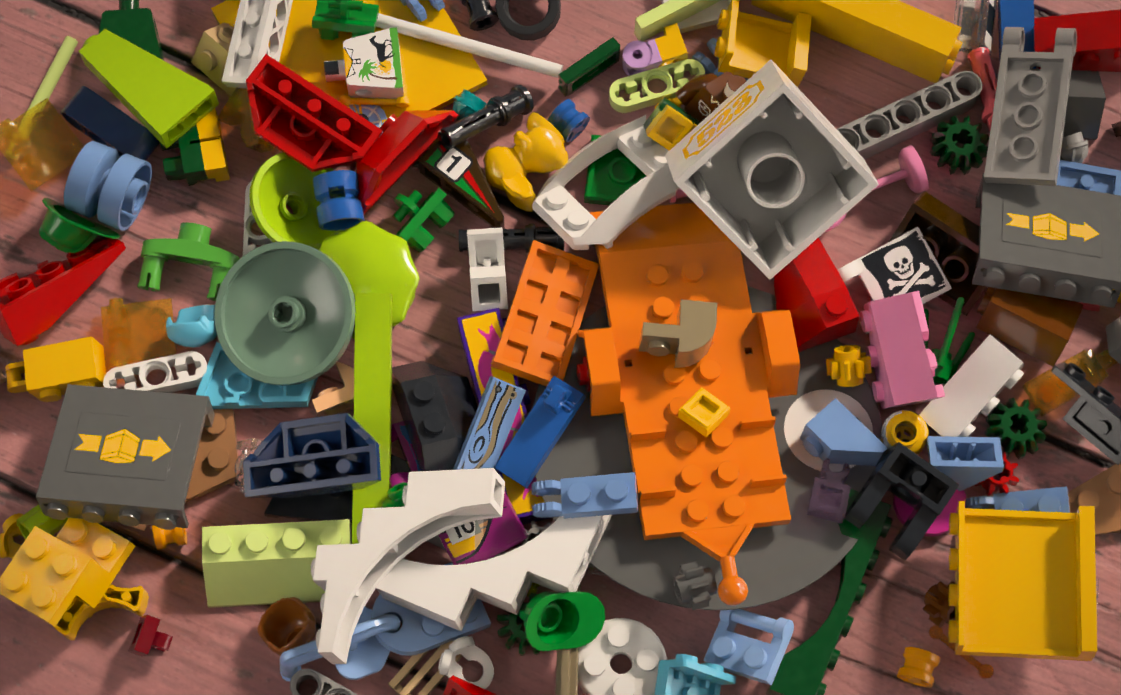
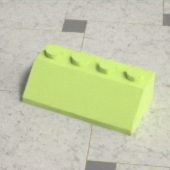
M350 520L202 527V565L208 607L269 605L282 598L296 597L303 603L320 602L321 596L325 591L313 581L311 575V563L316 558L317 545L352 544Z

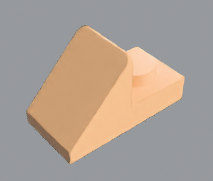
M340 362L336 363L344 387L338 389V387L327 388L318 394V398L312 399L318 417L342 414L354 409V368Z

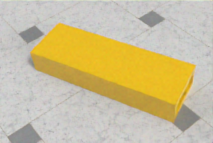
M899 0L751 1V5L791 22H794L799 12L812 15V31L933 83L939 81L942 73L949 75L963 43L957 40L962 27Z

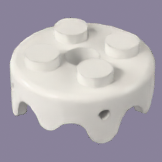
M629 618L605 620L598 636L587 645L579 647L578 684L585 695H654L659 661L667 660L665 648L652 629L639 621ZM623 654L631 660L632 667L627 673L618 674L612 670L610 661L615 655Z

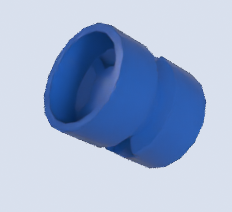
M330 171L313 178L315 199L321 202L317 207L320 229L327 231L346 230L365 221L362 203L356 199L360 189L358 174L355 171Z

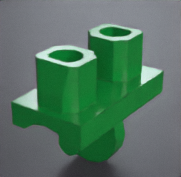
M317 0L315 15L312 18V28L318 29L320 38L325 40L339 38L340 31L352 32V38L374 33L379 15V5L366 4L358 0Z
M438 188L435 192H431L418 207L416 204L423 196L417 190H414L409 197L398 193L394 198V202L399 209L393 214V218L398 222H401L406 215L410 216V218L395 235L406 240L407 244L418 252L424 251L434 237L421 224L428 217L439 228H442L455 214L451 207L443 200L447 194Z

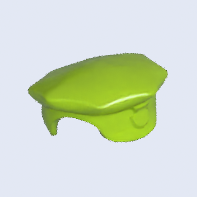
M362 221L323 240L319 251L328 255L343 270L351 284L354 298L355 293H391L393 295L392 327L401 323L415 299V291L420 279L407 241L379 228L369 221ZM355 327L352 334L353 339H355Z

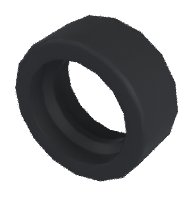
M496 0L495 9L502 27L511 36L520 40L534 41L547 36L556 27L560 19V0H547L548 12L545 18L532 26H523L513 20L508 10L510 0Z

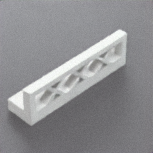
M240 0L222 77L223 84L227 87L247 88L246 79L265 54L279 62L293 0Z

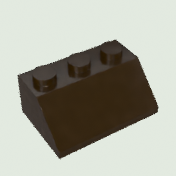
M924 191L913 202L889 242L918 227L923 235L922 238L926 240L952 288L937 297L954 308L957 299L963 297L964 304L961 313L967 316L987 288V286L972 284L979 256L980 227Z

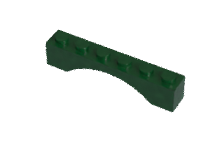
M850 489L837 522L841 534L858 540L840 561V582L834 606L826 621L813 636L799 647L784 654L774 681L768 688L767 695H824L827 685L821 681L826 669L833 671L841 651L835 649L839 636L846 638L854 617L848 615L852 603L859 604L866 590L867 584L861 581L866 569L873 571L880 551L874 548L879 536L885 539L891 527L893 518L887 516L891 505L880 501L868 520L858 529L843 518L859 493L856 490Z

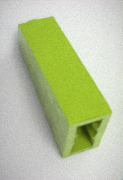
M104 29L98 35L89 37L79 50L85 66L166 149L219 105L215 91L211 86L107 29Z

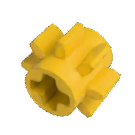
M858 345L836 347L833 358L826 359L827 376H831L832 380L836 379L837 385L841 387L861 385L864 383L863 378H865V374L872 373L871 356H866V352L861 353V347Z

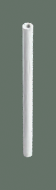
M380 13L378 15L376 27L382 29L397 27L400 34L559 78L558 74L563 70V65Z

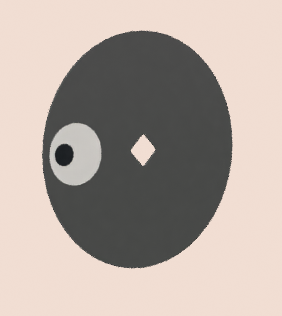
M748 287L752 313L776 310L775 295ZM606 305L587 317L581 323L579 330L609 327ZM578 335L563 381L583 393L586 398L535 475L537 481H560L563 478L633 472L624 414L591 417L590 392L586 391L585 385L579 386L577 377V364H583V357L586 356L584 338ZM834 339L798 352L800 371L797 395L769 398L771 414L776 418L774 430L783 475L787 476L785 488L791 521L786 525L753 528L735 556L738 577L742 578L748 587V594L744 602L736 606H729L720 600L718 586L723 579L720 561H717L681 536L644 540L639 507L636 513L614 514L611 516L590 563L615 582L640 595L659 602L691 608V605L687 604V602L679 603L672 579L674 576L679 575L680 565L698 560L699 567L711 568L717 584V594L710 596V606L700 608L702 610H735L777 601L804 589L834 568L858 540L841 534L837 522L850 489L860 492L876 466L824 463L819 457H814L807 452L800 436L805 425L835 398L880 441L883 426L878 405L874 400L873 392L866 378H863L864 383L861 385L841 387L837 385L836 379L832 380L831 376H827L826 359L833 358L834 349L843 346V344L838 339ZM539 384L534 405L545 391L546 386ZM561 495L542 496L545 503H561ZM559 517L552 518L554 519V521H556Z

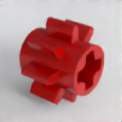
M1005 452L1002 453L1004 469L1003 472L999 473L1001 479L998 481L993 479L994 476L975 484V486L982 485L987 490L986 496H990L993 492L997 491L1007 494L1009 493L1007 484L1016 486L1020 480L1016 476H1012L1018 463L1011 464L1006 459Z

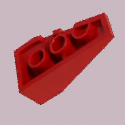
M103 237L91 242L82 251L67 253V259L64 261L48 262L46 260L37 264L38 270L34 273L19 278L16 272L0 280V332L4 338L16 346L28 345L39 338V334L48 330L126 249L124 242L118 239Z

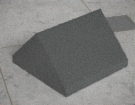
M1031 69V71H1039V70H1040V69ZM1071 71L1063 137L1082 132L1084 140H1096L1098 138L1106 100L1099 71Z

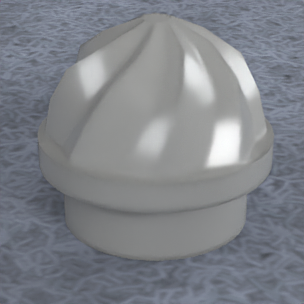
M1082 132L1063 137L1060 160L1082 163L1088 156L1089 143L1088 140L1084 141Z

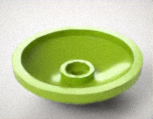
M279 153L271 157L259 167L250 186V206L258 227L272 242L302 243L319 250L325 238L344 231L322 230L319 228L317 207L321 202L315 199L313 178L319 174L334 171L332 168L312 172L285 153ZM286 205L292 208L293 214L287 210Z

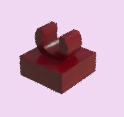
M144 615L140 617L128 652L143 657L148 655L150 648L162 652L168 651L173 636L157 631L161 619Z

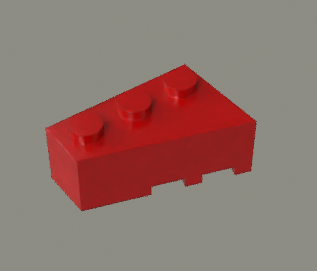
M1121 9L1034 18L1035 52H1054L1057 28H1076L1077 46L1075 56H1073L1072 70L1121 72Z

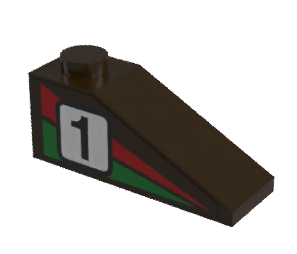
M438 138L419 159L420 173L492 228L502 227V229H505L504 215L471 150L470 143L466 140L447 150L441 145Z

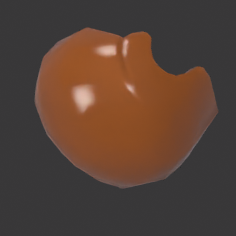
M296 597L282 598L270 605L261 616L257 632L267 647L273 653L281 656L287 650L312 641L316 635V619L311 610L300 599Z

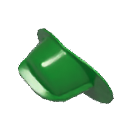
M50 198L42 200L48 209L39 229V235L60 251L65 253L82 251L98 235L112 239H119L120 237L117 232L66 209L63 204Z
M545 591L539 593L519 613L520 618L524 621L525 634L529 644L539 651L572 649L585 646L598 636L605 621V609L600 599L591 593L581 591L562 593Z

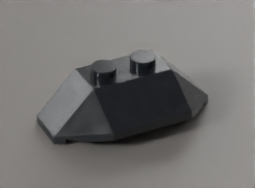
M424 361L392 367V388L420 471L453 470L478 408L468 377Z

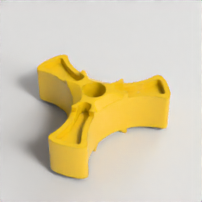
M110 585L95 609L74 598L54 628L64 637L73 641L81 625L100 610L123 608L142 617L148 605V593L142 586L120 588Z

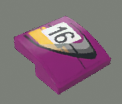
M505 491L502 517L472 521L438 534L453 565L488 560L528 537Z

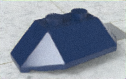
M349 413L280 422L260 443L254 453H250L243 461L245 498L305 497L369 487L381 481L379 443Z

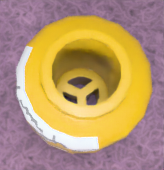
M901 410L891 414L885 420L881 429V441L888 449L900 442L918 455L923 451L927 443L929 430L926 422L919 414ZM900 432L901 437L898 439L897 434Z

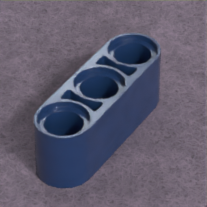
M81 86L60 111L65 120L96 142L116 149L119 158L124 154H129L146 161L160 144V141L147 128L86 86Z

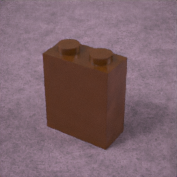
M988 287L976 310L977 313L982 315L976 328L1054 367L1071 337L1084 305L1076 301Z

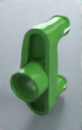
M183 222L180 224L178 239L163 238L143 241L141 257L144 259L137 287L143 290L151 288V291L159 292L164 262L168 260L210 266L213 271L207 299L216 301L223 279L240 258L229 251L209 245L211 228L196 223Z

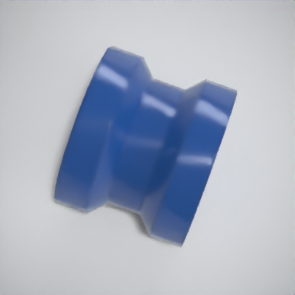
M567 99L555 108L547 121L558 129L564 140L569 143L583 132L590 121V117L586 113L576 110L575 103L571 99Z

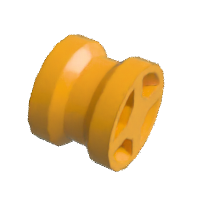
M152 525L157 550L165 549L168 544L173 543L179 546L187 545L186 528L175 527L174 529L166 530Z
M905 647L903 657L905 658L904 666L898 669L897 677L917 686L932 687L935 680L932 673L934 668L939 665L941 658L924 649Z

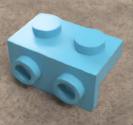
M676 654L675 659L659 661L654 695H720L721 685L736 684V676L723 672L724 667L712 663L699 664L697 663L698 658L695 656Z

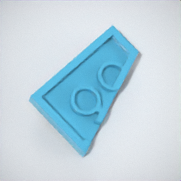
M216 342L207 364V371L202 377L196 395L209 396L213 409L308 407L318 377L306 383L289 386L258 381L240 371L229 360L221 344Z

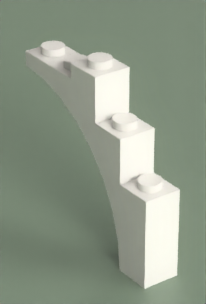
M494 468L409 472L408 484L404 486L402 493L405 507L363 508L362 522H359L357 526L359 544L317 545L316 558L311 563V575L313 581L325 591L320 600V608L323 614L321 629L316 634V646L320 655L331 664H346L353 632L363 608L377 585L401 559L420 544L448 529L472 521L502 517L505 481Z

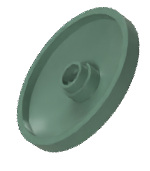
M282 241L265 244L241 257L223 279L215 303L216 333L221 347L229 360L249 377L274 385L289 386L306 383L327 372L337 363L347 349L355 327L354 293L343 270L322 251L297 242Z

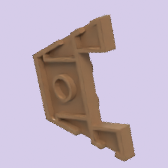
M213 409L215 417L212 427H203L185 502L197 496L200 498L241 478L234 409Z

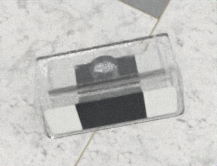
M956 0L953 24L962 27L957 40L963 42L959 50L960 52L969 53L976 48L986 47L989 49V55H991L998 0Z

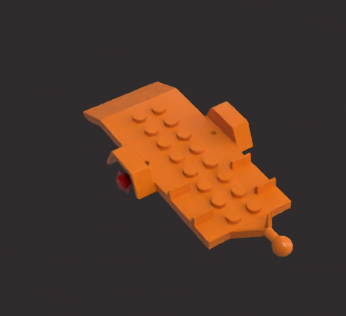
M694 202L656 206L627 227L613 241L612 247L606 249L602 244H594L599 260L609 327L578 330V336L584 338L586 356L583 357V364H577L579 386L585 385L586 391L590 392L591 417L624 414L632 470L636 475L637 500L644 540L681 536L717 561H720L723 579L718 586V596L723 603L729 606H736L746 599L748 587L745 581L738 577L735 556L751 530L759 527L786 525L791 521L785 488L787 476L783 475L774 430L776 418L771 414L769 398L797 395L800 371L798 348L790 310L752 313L741 250ZM604 211L589 213L597 219ZM681 299L717 303V323L712 343L707 354L699 362L688 367L674 368L675 354L653 356L648 352L639 351L643 322L677 325V314ZM701 387L730 407L729 415L707 437L678 417L679 409Z

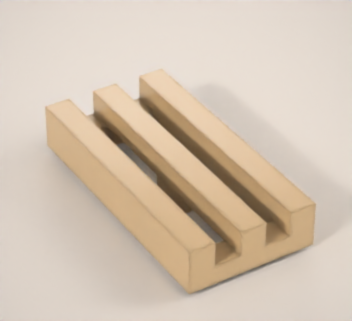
M453 641L441 645L404 688L400 685L401 682L428 651L413 655L388 685L399 695H411L410 693L440 660L441 654L445 649H449V645ZM456 655L455 661L458 662L462 655ZM438 670L418 695H430L446 675L439 674Z

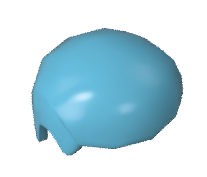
M207 304L181 309L178 312L175 323L172 322L171 317H168L166 321L168 338L180 346L192 348L201 347L214 340L217 336L214 318L215 305Z

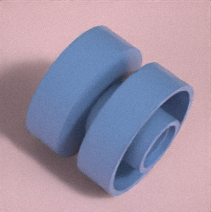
M90 141L79 152L71 167L64 190V206L66 209L88 218L97 214L98 220L101 223L125 231L134 223L144 205L151 184L152 166L149 162L129 154H124L119 158L116 149L96 141Z

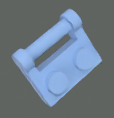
M743 609L720 610V621L703 661L705 663L721 665L724 667V671L772 685L792 637L794 623L792 620L782 617L776 620ZM737 623L772 633L773 638L771 643L734 633V629Z

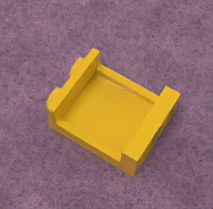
M731 0L727 10H721L717 29L722 30V36L718 37L714 56L719 58L718 72L724 73L728 71L733 75L749 79L769 60H772L798 87L807 72L812 15L799 12L793 24L740 12L738 11L739 0Z

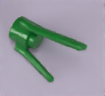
M963 297L957 299L941 349H932L937 362L933 380L937 384H946L949 378L953 377L975 338V333L970 332L954 359L951 360L952 354L948 351L964 304ZM924 309V313H925V317H926V321H927V325H928V329H929V310H928V309ZM925 341V348L928 349V341Z

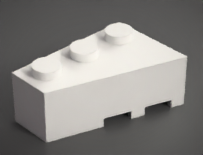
M990 334L943 387L945 397L931 400L919 415L941 436L969 437L976 429L972 423L981 413L987 417L1000 402L997 395L1005 387L1012 389L1024 375L1021 371L1024 363Z

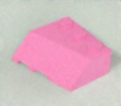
M919 291L878 299L864 304L865 311L860 312V321L863 332H870L868 334L871 346L866 347V356H871V367L875 369L877 381L872 382V391L875 402H880L881 410L925 403L945 397L942 384L935 385L933 380L935 369L937 368L935 354L929 348H925L924 342L929 340V329Z

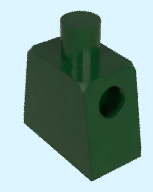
M119 0V10H106L102 13L99 33L107 29L164 61L158 29L151 9L140 8L139 0Z

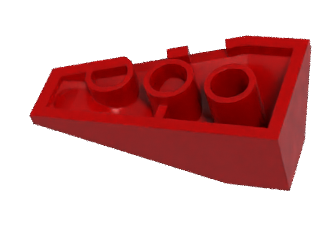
M818 237L774 276L776 310H790L798 352L856 332L860 317L843 279Z

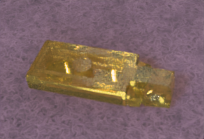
M1092 349L1087 352L1083 350L1063 361L1067 364L1071 362L1080 367L1087 375L1085 379L1095 387L1108 378L1109 374L1106 370L1118 363L1109 355L1108 349L1098 355H1095ZM1052 368L1026 382L1022 387L1035 408H1041V417L1080 396L1051 372Z

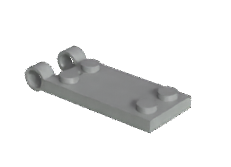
M1005 27L984 179L986 183L1057 186L1072 63L1077 46L1076 28H1057L1054 52H1023L1025 44L1024 27ZM1035 66L1041 68L1039 71H1031Z

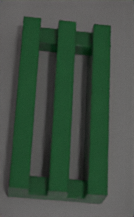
M612 37L558 74V83L560 84L558 89L565 97L569 96L619 62L621 45Z

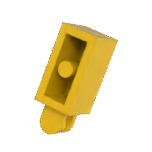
M92 336L23 350L24 361L10 363L5 366L8 392L20 393L28 391L42 402L60 400L62 395H65L68 384L104 387L103 380L106 375L103 345ZM21 373H25V380L21 379Z

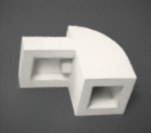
M502 227L467 230L472 311H484L498 307L499 309H508Z

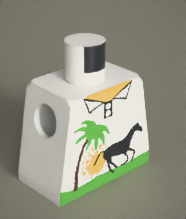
M397 27L346 39L343 42L344 59L324 61L326 82L346 80L348 94L351 98L397 99V97L404 96Z

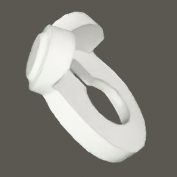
M463 636L454 640L449 645V649H445L441 654L438 666L439 674L446 675L448 679L454 675L467 681L462 674L463 668L455 661L456 655L461 654L468 661L475 660L482 665L483 674L481 678L470 683L486 689L494 676V667L491 659L482 649L475 646L472 636Z

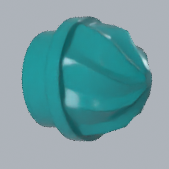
M464 89L460 96L456 95L454 97L452 110L459 115L456 121L486 107L487 103Z

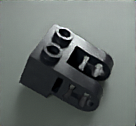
M898 442L887 450L843 518L860 529L873 513L887 490L914 508L889 547V551L905 561L916 549L936 517L941 514L959 487V484Z

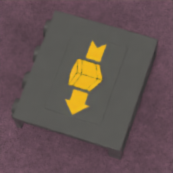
M983 173L975 208H980L978 263L972 284L1115 308L1121 292V196L1060 185L986 183Z
M68 384L36 494V499L43 514L57 520H64L68 517L84 519L91 523L112 521L120 522L126 526H138L139 524L155 525L166 530H171L175 527L188 528L189 523L184 512V505L203 427H212L215 417L209 396Z

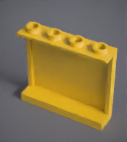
M959 501L956 513H950L949 535H956L955 548L949 549V570L955 571V584H949L948 601L949 606H955V620H949L948 640L949 643H955V655L1092 661L1097 653L1094 506H1079L1076 513L970 509L965 508V501Z

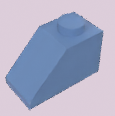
M836 398L805 425L800 436L807 452L814 457H819L824 463L876 466L888 449Z

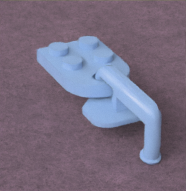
M450 562L444 565H453V563ZM379 594L374 603L373 610L364 607L352 635L346 664H335L339 674L344 678L358 680L382 670L390 651L405 656L418 655L460 637L490 627L491 622L480 599L476 600L462 631H459L385 600ZM316 640L281 654L279 659L280 674L284 680L290 682L292 676L301 670L300 665L323 657L318 653Z

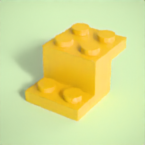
M68 518L56 537L34 526L0 577V595L55 627L74 598L95 609L135 548V545L98 523H91L79 518Z

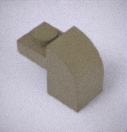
M681 299L677 314V325L643 322L639 351L648 352L653 356L675 354L674 368L688 367L699 362L707 354L712 343L717 323V303Z

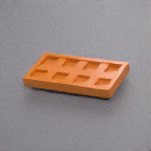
M533 240L491 367L546 387L553 376L563 381L599 264Z

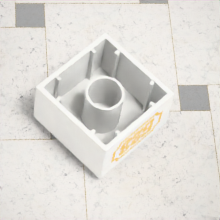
M769 60L665 154L673 181L769 280L879 185L864 158L772 60Z

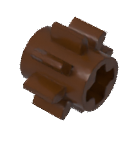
M941 581L928 589L924 597L925 606L923 607V611L929 614V620L940 628L945 622L949 625V620H955V606H949L948 601L949 585L947 586Z

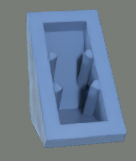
M927 436L929 464L958 483L959 487L957 490L959 491L1003 472L1004 464L1000 437Z

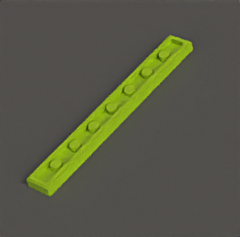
M355 293L354 419L379 443L381 481L364 489L353 490L352 544H359L357 526L359 522H362L363 508H381L383 501L388 497L387 491L391 488L389 481L391 476L393 295L391 293Z

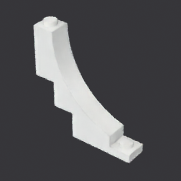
M612 515L567 519L560 516L546 530L524 545L484 561L459 565H434L401 559L379 582L376 589L383 599L459 631H462L477 599L517 615L533 582L558 593L577 591Z

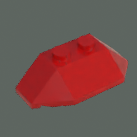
M265 54L246 79L255 134L312 172L362 160L382 134V129L267 54Z
M454 110L404 111L399 117L392 114L381 125L382 135L376 140L362 160L356 161L354 165V171L358 174L360 189L356 199L361 201L364 215L438 139V131L455 122L459 115Z

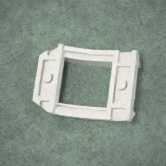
M646 115L597 138L583 147L544 183L535 198L532 209L573 250H589V245L602 244L606 249L612 247L613 241L627 227L654 207L676 196V191L680 189L673 181L665 157L669 150L646 134L643 125L646 122ZM618 148L646 177L625 191L595 219L563 187L588 165Z

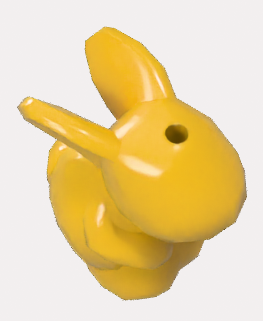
M535 112L528 116L526 123L528 131L526 133L517 131L514 134L515 145L513 148L495 146L487 150L483 159L487 182L492 187L505 191L509 200L517 208L526 212L533 211L532 204L536 198L532 185L526 178L527 173H549L559 170L568 161V153L565 150L564 138L549 121Z

